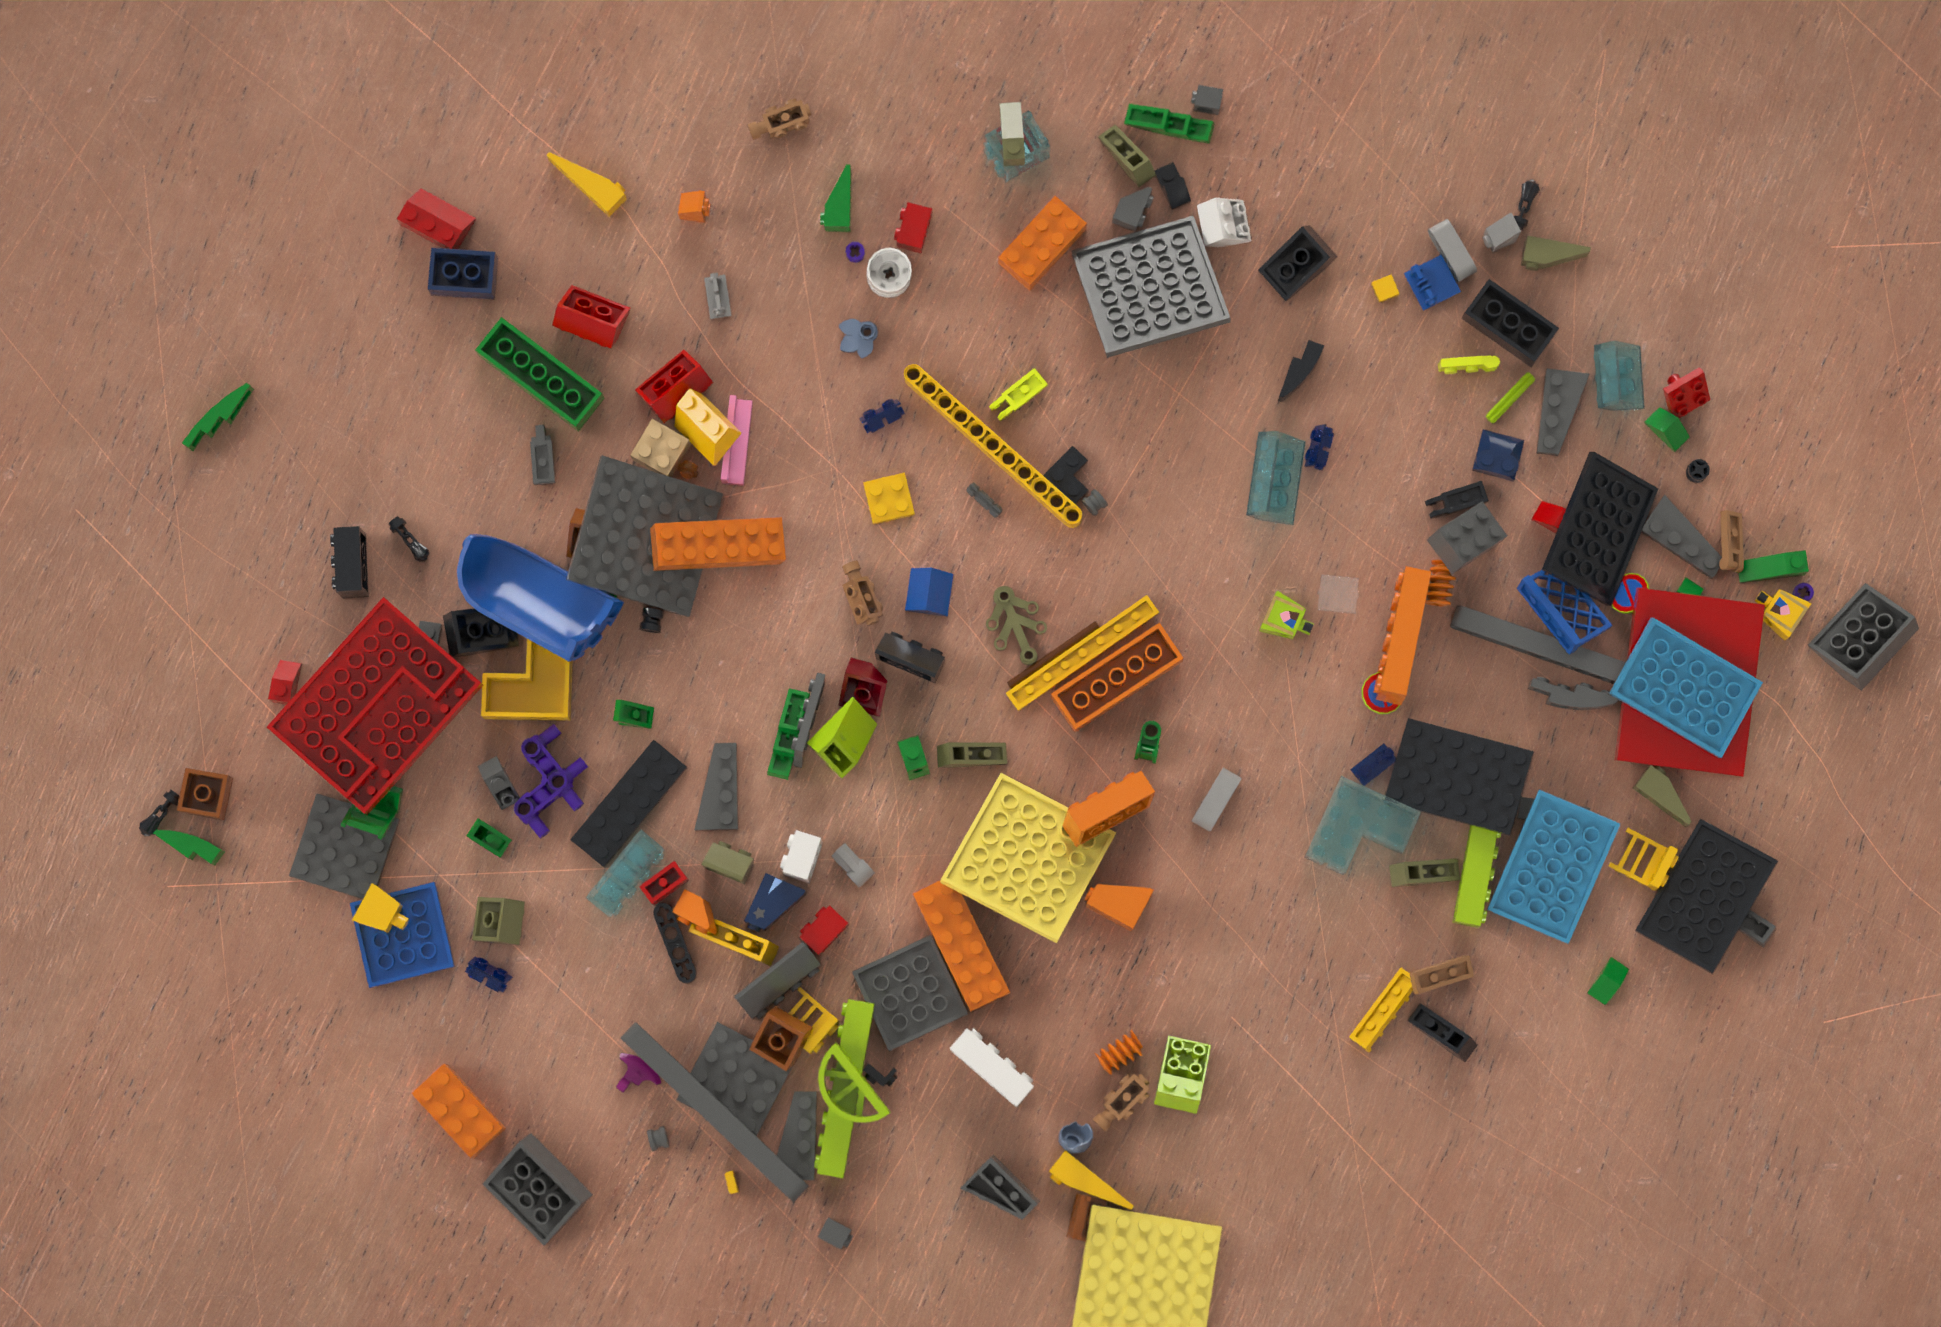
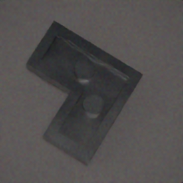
M1072 445L1043 476L1074 504H1077L1088 492V489L1074 477L1088 460Z

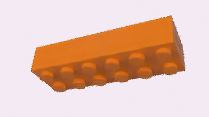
M782 517L655 523L650 528L654 571L778 565L786 560Z
M1406 566L1403 572H1399L1394 590L1398 591V593L1395 592L1391 602L1390 611L1394 612L1391 613L1387 622L1386 631H1389V634L1387 633L1382 646V652H1385V654L1382 655L1378 666V672L1381 675H1378L1373 691L1377 693L1376 700L1402 705L1407 695L1431 571Z
M1159 622L1051 693V698L1072 730L1077 732L1182 663L1184 658Z
M941 880L913 893V896L972 1013L1009 995L1010 991L962 894L940 883Z

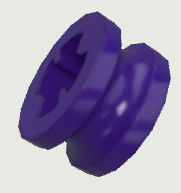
M851 242L847 245L846 256L849 261L857 263L863 260L865 250L861 243ZM852 248H855V250L859 248L860 255L858 257L856 255L854 257L851 256Z
M1800 583L1793 589L1792 595L1809 601L1813 597L1814 590L1810 584ZM1807 589L1806 593H1808V596L1801 598L1799 596L1801 593H1798V590Z

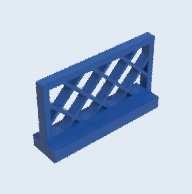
M1543 570L1538 571L1532 576L1524 577L1517 587L1520 594L1569 655L1575 652L1578 647L1612 627V624L1589 595L1575 589V595L1564 593L1565 585L1568 584L1550 574L1545 575L1547 573ZM1535 580H1546V588L1539 587ZM1550 582L1561 584V592L1551 590ZM1549 595L1560 597L1559 605L1551 603L1548 599ZM1564 598L1574 600V608L1563 606ZM1578 601L1586 603L1589 607V612L1579 610ZM1562 611L1572 613V621L1565 620L1562 617ZM1577 615L1588 617L1587 625L1576 623ZM1591 619L1600 620L1604 626L1600 628L1591 626ZM1575 628L1586 630V636L1580 639L1575 633Z

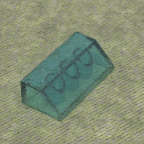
M1279 431L1258 432L1247 516L1261 521L1294 525L1306 441Z
M640 829L586 896V899L607 916H616L622 910V902L626 897L630 899L637 891L635 886L639 881L644 882L650 875L649 869L653 864L657 865L663 859V851L665 849Z

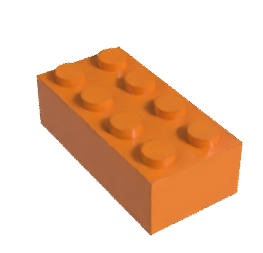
M1054 196L998 257V264L1031 291L1086 231L1087 223L1058 197Z
M1142 771L1137 773L1131 772L1123 778V781L1117 784L1113 782L1106 786L1105 790L1099 794L1094 792L1086 798V801L1082 803L1076 802L1069 806L1063 828L1074 845L1078 847L1149 808L1155 791Z
M444 1063L411 1093L472 1159L506 1129L448 1064Z

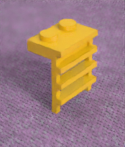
M1627 828L1625 832L1632 835V838L1618 865L1610 862L1608 867L1626 875L1641 885L1649 887L1653 891L1657 890L1660 886L1664 887L1669 878L1666 875L1669 867L1673 868L1679 858L1676 855L1678 849L1672 846L1666 848ZM1638 838L1644 841L1630 871H1627L1622 867ZM1650 844L1656 847L1640 878L1634 875Z
M799 987L798 991L803 997L789 1014L793 1016L807 999L813 1006L800 1019L802 1022H805L817 1008L823 1012L820 1018L813 1024V1029L803 1047L809 1054L817 1053L825 1044L823 1040L828 1035L831 1037L838 1030L839 1026L837 1024L840 1021Z

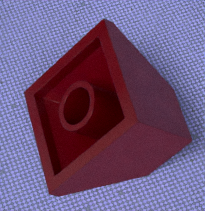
M851 657L845 671L838 706L843 707L854 697L868 714L880 717L888 681L872 663Z

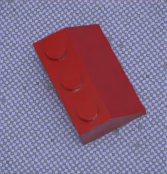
M422 188L407 200L396 218L404 228L444 249H459L476 221L475 217Z
M571 285L557 304L552 326L611 349L620 336L630 312V307Z
M682 350L638 386L635 391L654 414L665 423L675 416L677 403L689 389L703 393L713 384V381L702 366L685 350Z

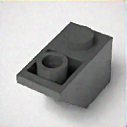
M1147 187L1121 198L1114 213L1112 223L1133 232L1137 231L1138 226L1142 228L1146 219V215H1143L1146 207H1151L1154 196L1151 195L1152 188Z
M497 756L478 766L484 782L501 810L513 805L520 799Z

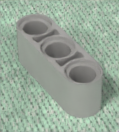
M1448 219L1428 229L1431 240L1440 255L1443 256L1457 282L1477 272L1474 261Z
M1222 768L1194 815L1192 822L1211 832L1242 778Z

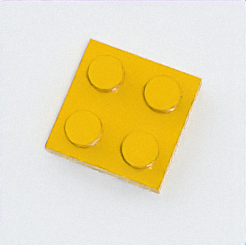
M905 472L863 482L873 525L915 515Z

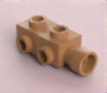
M794 98L784 103L785 106L777 109L776 106L767 108L765 114L762 115L763 121L758 123L754 121L747 124L753 140L760 138L762 134L767 132L770 138L775 137L778 139L786 136L787 132L794 129L799 131L806 128L807 124H810L809 116H812L808 104L803 105L802 100L797 101ZM794 115L800 116L798 119H792ZM776 122L781 124L775 128L773 127V124Z
M858 560L843 565L844 574L848 575L850 581L843 584L842 587L857 625L866 623L867 626L879 622L878 618L883 616V606L880 601H877L875 596L874 583L869 581L868 576H861L859 571L861 567Z
M1127 1074L1119 1082L1121 1085L1116 1093L1111 1090L1104 1098L1106 1103L1103 1106L1106 1109L1101 1114L1098 1113L1093 1118V1121L1105 1132L1115 1118L1118 1121L1121 1118L1126 1120L1134 1112L1132 1107L1137 1102L1141 1105L1150 1096L1147 1093L1150 1089L1147 1087L1149 1081L1141 1074L1138 1076ZM1133 1085L1138 1088L1136 1094L1130 1092V1087ZM1117 1101H1120L1123 1104V1107L1120 1110H1117L1114 1107V1104Z

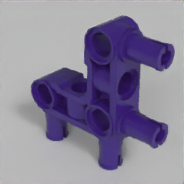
M554 724L539 736L536 734L524 740L521 746L525 758L533 767L537 768L543 780H541L539 786L530 793L526 792L515 803L514 812L524 824H529L540 839L546 836L550 830L540 819L539 813L559 797H563L573 811L578 810L584 805L583 801L573 790L574 778L588 768V766L580 757L566 769L560 767L546 749L550 742L562 734ZM530 744H537L538 749L534 754L527 753V747ZM557 777L564 778V785L562 787H554V780ZM528 804L530 812L526 815H521L520 807Z

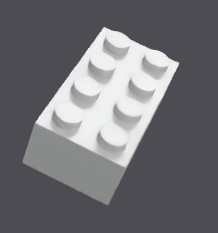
M974 1028L971 1031L966 1029L950 1047V1051L1017 1108L1034 1088L1031 1084L1033 1079L1025 1072L1019 1074L1015 1070L1016 1065L1007 1057L1003 1060L998 1055L1000 1051L991 1043L988 1046L981 1041L983 1036Z

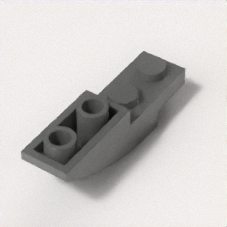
M1537 677V679L1533 678L1528 686L1529 690L1547 695L1546 704L1557 708L1595 710L1613 706L1618 701L1616 697L1609 694L1610 691L1602 690L1599 692L1593 690V686L1587 683L1577 684L1573 691H1570V687L1558 684L1555 686L1550 684L1548 679Z

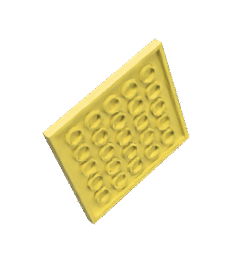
M1000 773L941 878L940 883L1057 943L1112 843L1116 832L1109 829L1076 847L1063 828L1068 807Z
M1091 1205L1072 1327H1207L1222 1227Z

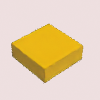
M1392 274L1371 282L1379 303L1400 294Z
M734 1171L725 1172L724 1175L729 1193H739Z

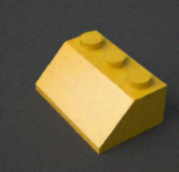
M689 389L676 405L674 426L689 439L712 465L716 466L741 435V432L703 394L693 389Z

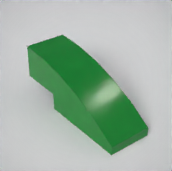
M155 830L153 833L190 860H193L198 854L215 866L225 853V851L214 844L183 832Z

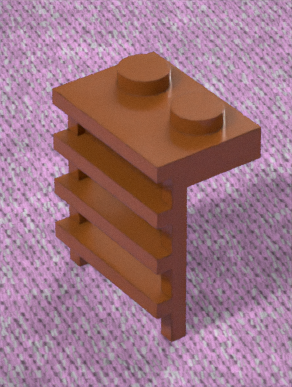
M1076 1194L1066 1237L1086 1241L1091 1205L1106 1207L1107 1201Z

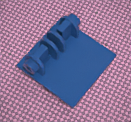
M1442 255L1419 266L1418 264L1410 268L1411 270L1404 273L1423 311L1461 292Z

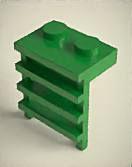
M393 786L368 815L364 814L352 803L341 822V826L345 827L348 825L378 835V838L382 839L385 837L392 821L395 820L396 814L399 813L403 789Z

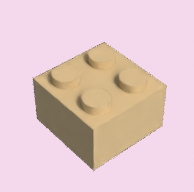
M652 419L630 456L633 461L647 469L672 477L691 443L686 437Z

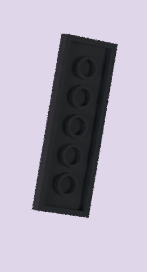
M653 740L570 840L601 866L605 867L684 773L687 766Z

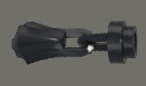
M1532 179L1522 184L1521 199L1518 205L1520 215L1514 216L1520 231L1527 227L1528 220L1523 218V215L1530 210L1535 196L1540 191L1539 184ZM1524 201L1528 202L1526 209L1525 206L1522 207Z
M397 516L389 522V529L392 533L398 532L410 548L416 561L425 562L430 554L429 550L420 544L406 529V521L403 518L400 519ZM408 538L412 539L411 543L407 540Z
M171 789L169 792L166 791L163 796L167 799L165 803L159 805L148 818L140 822L139 829L142 835H155L153 833L167 815V808L171 803L175 806L178 805L179 795ZM159 810L163 812L160 817L156 815Z

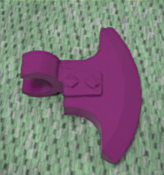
M620 1054V1060L628 1067L624 1077L616 1086L622 1093H624L631 1082L637 1086L643 1081H651L656 1085L661 1084L659 1075L642 1058L631 1054Z

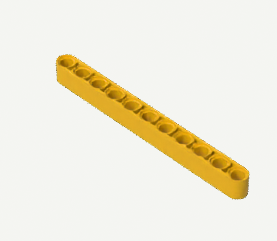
M910 364L905 368L904 380L912 390L1069 528H1075L1080 525L1082 511L1076 504L920 366ZM915 371L919 374V377L916 380H911L908 378V374ZM931 385L935 388V391L932 394H926L923 389ZM947 399L951 402V405L948 408H942L939 405L940 401ZM960 413L965 414L967 419L964 422H958L955 419L956 415ZM978 427L982 429L983 433L980 436H974L971 434V430ZM993 441L999 447L996 450H989L987 444ZM1005 456H1012L1015 459L1014 463L1010 465L1003 462ZM1021 470H1028L1031 475L1026 479H1022L1019 476V472ZM1037 484H1043L1047 489L1043 493H1038L1034 488ZM1053 498H1059L1062 501V505L1054 507L1050 502ZM1075 512L1078 515V519L1076 521H1069L1066 517L1067 514Z

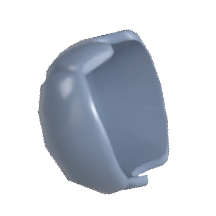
M1075 1121L1070 1125L1064 1126L1059 1131V1144L1064 1150L1072 1154L1085 1152L1093 1140V1130L1087 1123L1081 1126Z

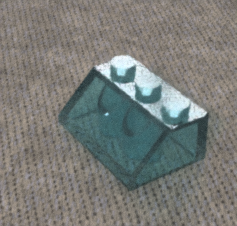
M1610 341L1594 345L1598 408L1610 411L1645 409L1641 347L1620 341Z

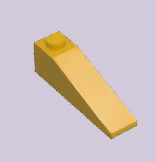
M551 152L547 154L548 160L608 217L627 200L624 194L626 190L618 182L614 184L611 180Z
M714 919L717 928L716 935L710 932L705 935L695 929V924H691L688 932L770 967L779 949V946L766 939L717 919Z
M1066 1150L1049 1170L1052 1174L1049 1178L1059 1186L1063 1183L1066 1186L1132 1210L1134 1207Z

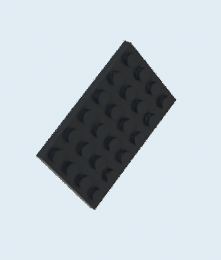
M1589 452L1542 570L1604 605L1612 606L1659 488L1596 452Z
M1408 718L1384 801L1511 836L1535 752Z
M1700 819L1679 854L1675 866L1669 871V878L1664 887L1659 888L1635 932L1705 971L1714 974L1778 864V860Z

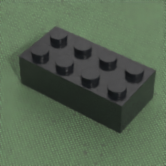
M1490 279L1461 318L1531 368L1559 330V327Z

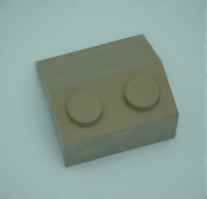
M719 841L718 844L712 843L701 865L707 870L745 884L755 861L751 858V853L739 849V852L731 850V845Z
M478 897L472 940L519 945L522 935L521 928L525 902L507 898Z

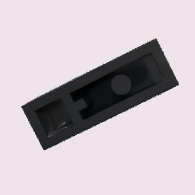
M1421 1003L1407 1020L1463 1062L1467 1061L1478 1046L1471 1036Z

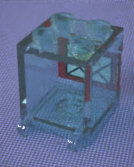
M1029 110L1022 114L1025 165L1004 167L1003 157L999 150H1002L1001 126L985 135V143H983L985 149L983 151L989 161L991 159L994 161L996 174L999 178L1003 177L1005 182L1050 158L1048 139L1043 135L1033 118V114Z

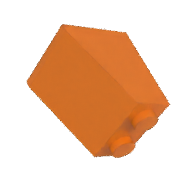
M1097 884L1095 889L1090 887L1084 900L1087 901L1086 907L1132 932L1154 890L1144 887Z

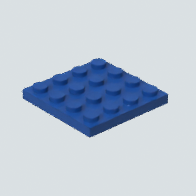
M436 882L388 893L403 905L399 914L409 918L404 930L393 925L388 933L354 921L369 988L455 967ZM362 900L350 903L353 917Z

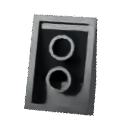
M1302 226L1258 271L1279 295L1287 301L1322 273L1338 256L1311 226Z
M475 608L451 611L443 615L449 655L453 658L519 646L516 632L478 612Z

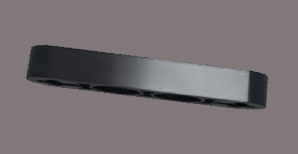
M659 903L655 906L653 915L677 978L682 983H692L696 979L697 972L676 916L672 912L673 909L670 905ZM661 907L665 910L669 909V913L666 916L668 921L673 919L674 923H667L661 927V923H665L664 918L657 914L660 912ZM667 928H676L677 936L674 939L666 938L665 931ZM682 947L685 950V956L679 960L673 957L674 949ZM687 959L689 963L685 964L686 968L693 972L688 980L686 977H681V974L684 973L682 966L678 968L676 966L677 963H683Z

